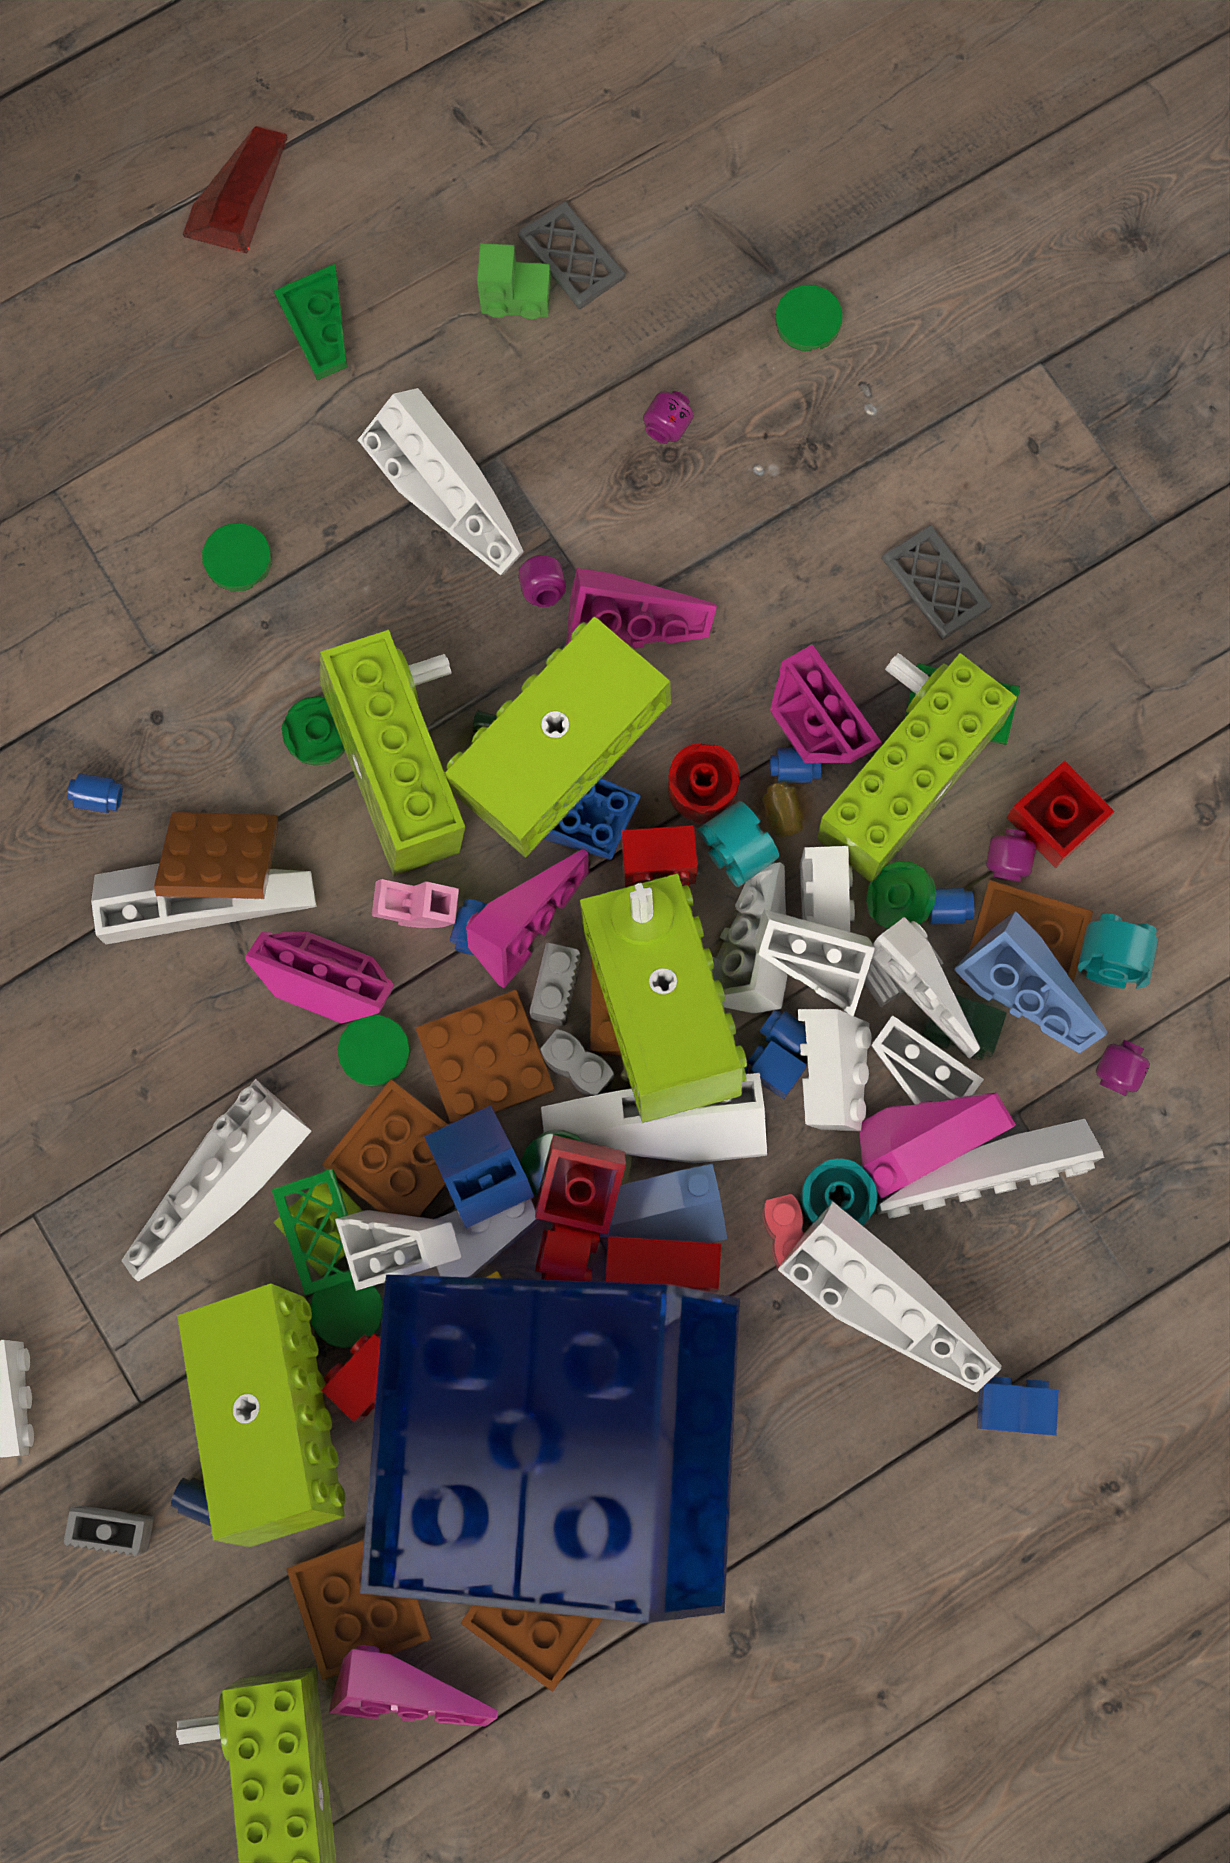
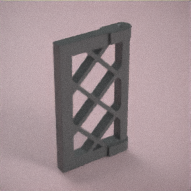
M563 202L536 221L531 222L518 233V236L526 243L542 264H550L552 277L578 309H582L595 298L625 279V273L566 202ZM564 217L573 230L554 228V225ZM539 233L549 234L547 248H542L533 237ZM553 235L572 237L570 252L551 249ZM576 238L582 239L594 255L574 252ZM549 256L568 258L567 273L561 272ZM573 259L592 262L591 275L572 274ZM596 262L601 263L610 274L604 278L594 277ZM569 280L589 283V287L579 294Z
M931 525L886 552L881 558L942 640L948 638L958 629L988 611L992 606ZM928 541L939 556L919 553L920 545ZM902 557L913 558L911 574H906L897 560ZM917 559L937 563L935 579L915 575ZM941 564H946L959 583L939 580ZM913 582L934 585L931 601H926ZM938 586L957 590L955 606L935 602ZM966 591L976 605L970 609L959 607L961 592ZM934 609L954 612L953 620L944 625Z

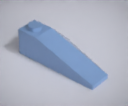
M1016 911L993 927L954 968L979 996L988 1001L994 999L1010 1008V1014L1019 1019L1021 1015L1039 1025L1043 1033L1078 1053H1081L1106 1036L1108 1032L1043 939Z
M713 1164L621 1185L608 1235L600 1233V1237L608 1238V1236L707 1243L727 1240L722 1204Z

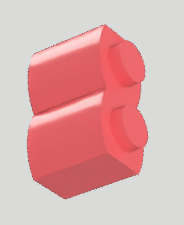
M792 1194L766 1200L763 1205V1223L767 1233L773 1239L772 1255L777 1269L805 1234L801 1230L803 1224L802 1210Z

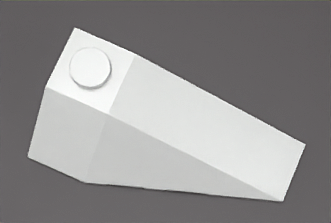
M779 862L771 864L745 883L735 904L738 913L731 928L725 927L720 936L724 942L717 957H712L714 962L712 973L714 981L720 980L725 995V1001L722 1002L723 1007L749 1013L777 1010L782 1007L787 973L758 955L754 946L764 909L786 915L784 865Z
M904 917L876 939L873 944L875 950L872 957L970 1059L980 1049L930 943L926 940L928 937L926 932L915 921L910 923Z

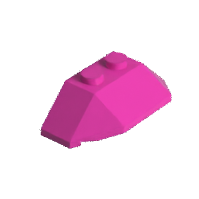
M813 645L782 661L770 712L804 763H852L882 746V742Z
M308 931L280 932L275 934L261 932L245 958L246 962L276 998L339 1023L378 1014L394 987L393 982L387 979L384 971L373 957Z

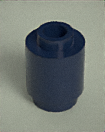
M194 1477L191 1480L182 1478L174 1491L171 1507L178 1509V1514L211 1527L204 1481Z

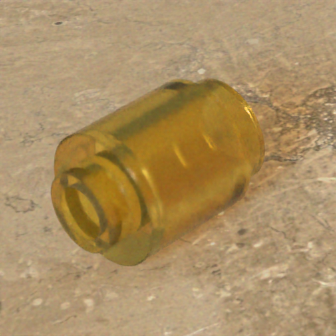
M786 782L769 786L767 788L768 793L762 796L770 829L775 830L776 837H786L803 831L802 822L805 819L796 787H788Z

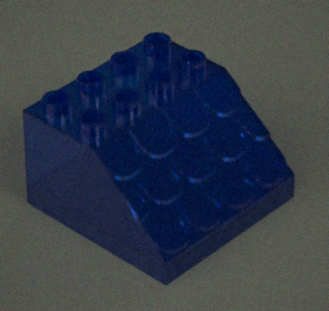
M386 1274L360 1593L642 1623L725 1613L740 1298L668 1284Z

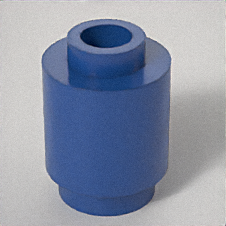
M777 748V755H770V775L777 776L778 783H812V779L821 778V763H804L795 748Z
M79 773L76 780H70L67 797L68 800H73L74 808L109 813L110 810H119L123 786L121 783H115L112 778Z
M964 888L936 889L935 904L928 916L929 924H964L965 920H973L974 895L972 891H964Z
M466 899L463 906L458 908L455 924L450 936V942L455 944V950L464 954L474 955L468 948L466 926L471 916L476 912L480 913L486 907V903Z
M778 1009L774 1010L761 1028L760 1033L766 1036L765 1041L768 1043L772 1040L793 1056L799 1055L804 1058L805 1055H801L800 1044L807 1043L805 1024L798 1021L797 1018L787 1011L782 1013Z

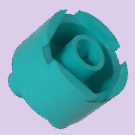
M742 801L732 804L697 829L703 841L712 847L708 854L714 864L719 869L723 866L727 868L726 873L736 887L743 885L779 858V852L768 832L763 833L758 826V823L761 821Z
M1101 914L1099 921L1091 922L1086 926L1077 967L1078 971L1081 972L1084 969L1087 971V979L1112 988L1125 989L1126 983H1137L1136 989L1148 986L1158 946L1157 929L1149 924L1139 923L1135 925L1123 922L1122 918L1115 914Z
M847 1159L827 1160L814 1168L805 1179L799 1197L802 1214L808 1225L811 1226L832 1202L835 1203L834 1200L829 1199V1196L836 1189H839L840 1195L847 1198V1201L842 1202L840 1208L863 1226L870 1219L877 1203L876 1186L869 1174L856 1162Z

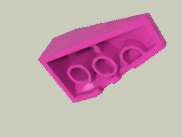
M577 568L569 602L566 646L571 641L570 637L573 631L583 622L588 624L594 616L625 643L632 646L633 649L644 647L646 643L665 641L669 644L709 638L717 606L716 603L613 573Z
M581 849L488 903L480 913L476 912L469 919L466 926L468 948L499 986L505 988L527 963L532 955L527 950L538 933L543 936L547 934L551 928L549 924L553 919L556 907L562 909L567 905L589 873L588 852Z
M997 1092L956 1097L953 1100L925 1101L916 1105L889 1106L862 1121V1128L859 1131L862 1166L875 1183L878 1194L883 1198L1013 1128L1016 1124Z
M360 1645L356 1649H352L343 1658L329 1713L366 1719H379L380 1714L394 1712L401 1717L402 1721L411 1722L426 1719L428 1715H435L434 1721L442 1724L487 1726L497 1719L498 1710L390 1654L379 1653V1648Z

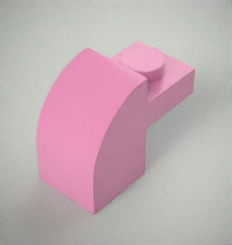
M380 879L375 883L372 916L398 921V925L416 928L446 927L455 924L459 888L431 882L412 886Z

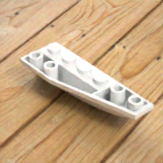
M418 388L394 393L362 433L358 441L399 493L498 574H505L524 551L494 491L463 444Z
M159 863L96 874L91 899L96 936L105 944L317 907L311 871L270 869L265 899L156 896L154 889Z
M760 1073L746 1074L747 1081L742 1082V1096L645 1123L641 1121L632 1089L614 1091L541 1107L544 1132L549 1130H565L579 1136L586 1143L625 1151L626 1155L687 1163L767 1156L765 1108Z
M256 1079L249 1087L241 1091L235 1103L224 1115H221L214 1122L212 1129L206 1134L121 1260L132 1277L137 1281H140L182 1255L234 1215L266 1184L310 1134L311 1130Z
M1085 1119L1020 1133L980 1146L905 1186L878 1205L876 1209L878 1214L887 1213L888 1218L891 1219L910 1214L909 1207L923 1204L924 1210H931L945 1206L944 1199L958 1196L960 1202L980 1198V1191L994 1188L995 1194L1017 1189L1016 1182L1030 1180L1031 1186L1053 1181L1052 1179L1059 1177V1172L1065 1171L1066 1177H1073L1095 1169L1094 1163L1104 1158Z
M834 1202L809 1227L778 1268V1271L835 1318L976 1393L1001 1369V1364L976 1334L933 1288L889 1247Z

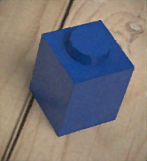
M772 1040L766 1048L759 1045L748 1061L753 1066L749 1074L760 1073L761 1084L782 1099L787 1097L807 1067L805 1063Z

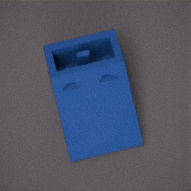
M601 778L544 840L576 850L584 849L590 854L612 860L622 839V830H626L641 795Z
M491 1105L424 1136L466 1229L534 1197L528 1179Z

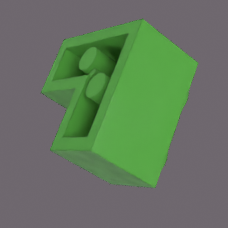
M480 243L477 285L481 314H488L497 318L506 315H517L526 319L548 317L551 288L550 264L516 262L514 245Z

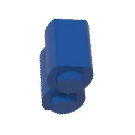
M993 1376L989 1383H986L979 1390L977 1429L1057 1436L1059 1390L1049 1389V1381L1026 1380V1387L1013 1386L1012 1378Z

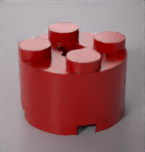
M695 743L683 748L674 757L668 774V795L675 810L685 818L702 824L734 804L740 780L737 762L726 749L715 744L713 746ZM700 779L702 782L709 780L710 785L707 787L704 785L699 786L697 785V780Z
M546 1221L553 1223L551 1230H543L535 1266V1272L542 1273L541 1281L533 1280V1287L577 1297L580 1290L588 1291L592 1269L587 1268L589 1254H596L600 1233Z

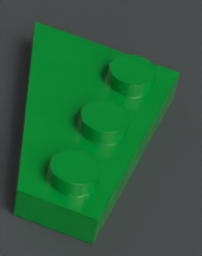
M335 264L274 290L275 297L316 380L318 381L347 368Z

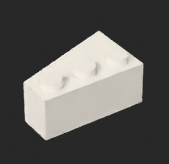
M848 846L805 847L800 861L802 920L850 932V922H854L855 909L854 901L849 898V887H852L853 873L852 866L849 865Z
M764 909L754 941L758 955L796 980L798 979L808 985L816 993L840 1006L851 1016H854L875 950L870 939L866 936Z
M798 1009V1021H805L807 1042L800 1044L801 1055H807L809 1072V1078H802L805 1124L820 1130L861 1131L862 1121L866 1115L864 1088L869 1078V1069L866 1064L867 1049L870 1047L872 1040L869 1023L839 1009Z
M893 1015L871 1045L914 1105L925 1101L939 1102L953 1100L956 1097L972 1096L984 1080Z
M531 1198L467 1229L458 1210L435 1219L452 1223L462 1257L461 1259L437 1266L447 1295L452 1297L503 1251H506L540 1222L539 1219L535 1218V1208Z
M371 1210L335 1219L356 1291L462 1258L450 1221Z
M0 1340V1458L29 1455V1447H32L34 1443L33 1427L31 1424H28L27 1409H30L32 1405V1393L30 1387L26 1386L25 1371H28L30 1368V1355L28 1349H24V1342Z

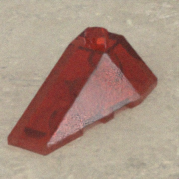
M255 126L193 204L183 236L247 254L288 138L287 134Z

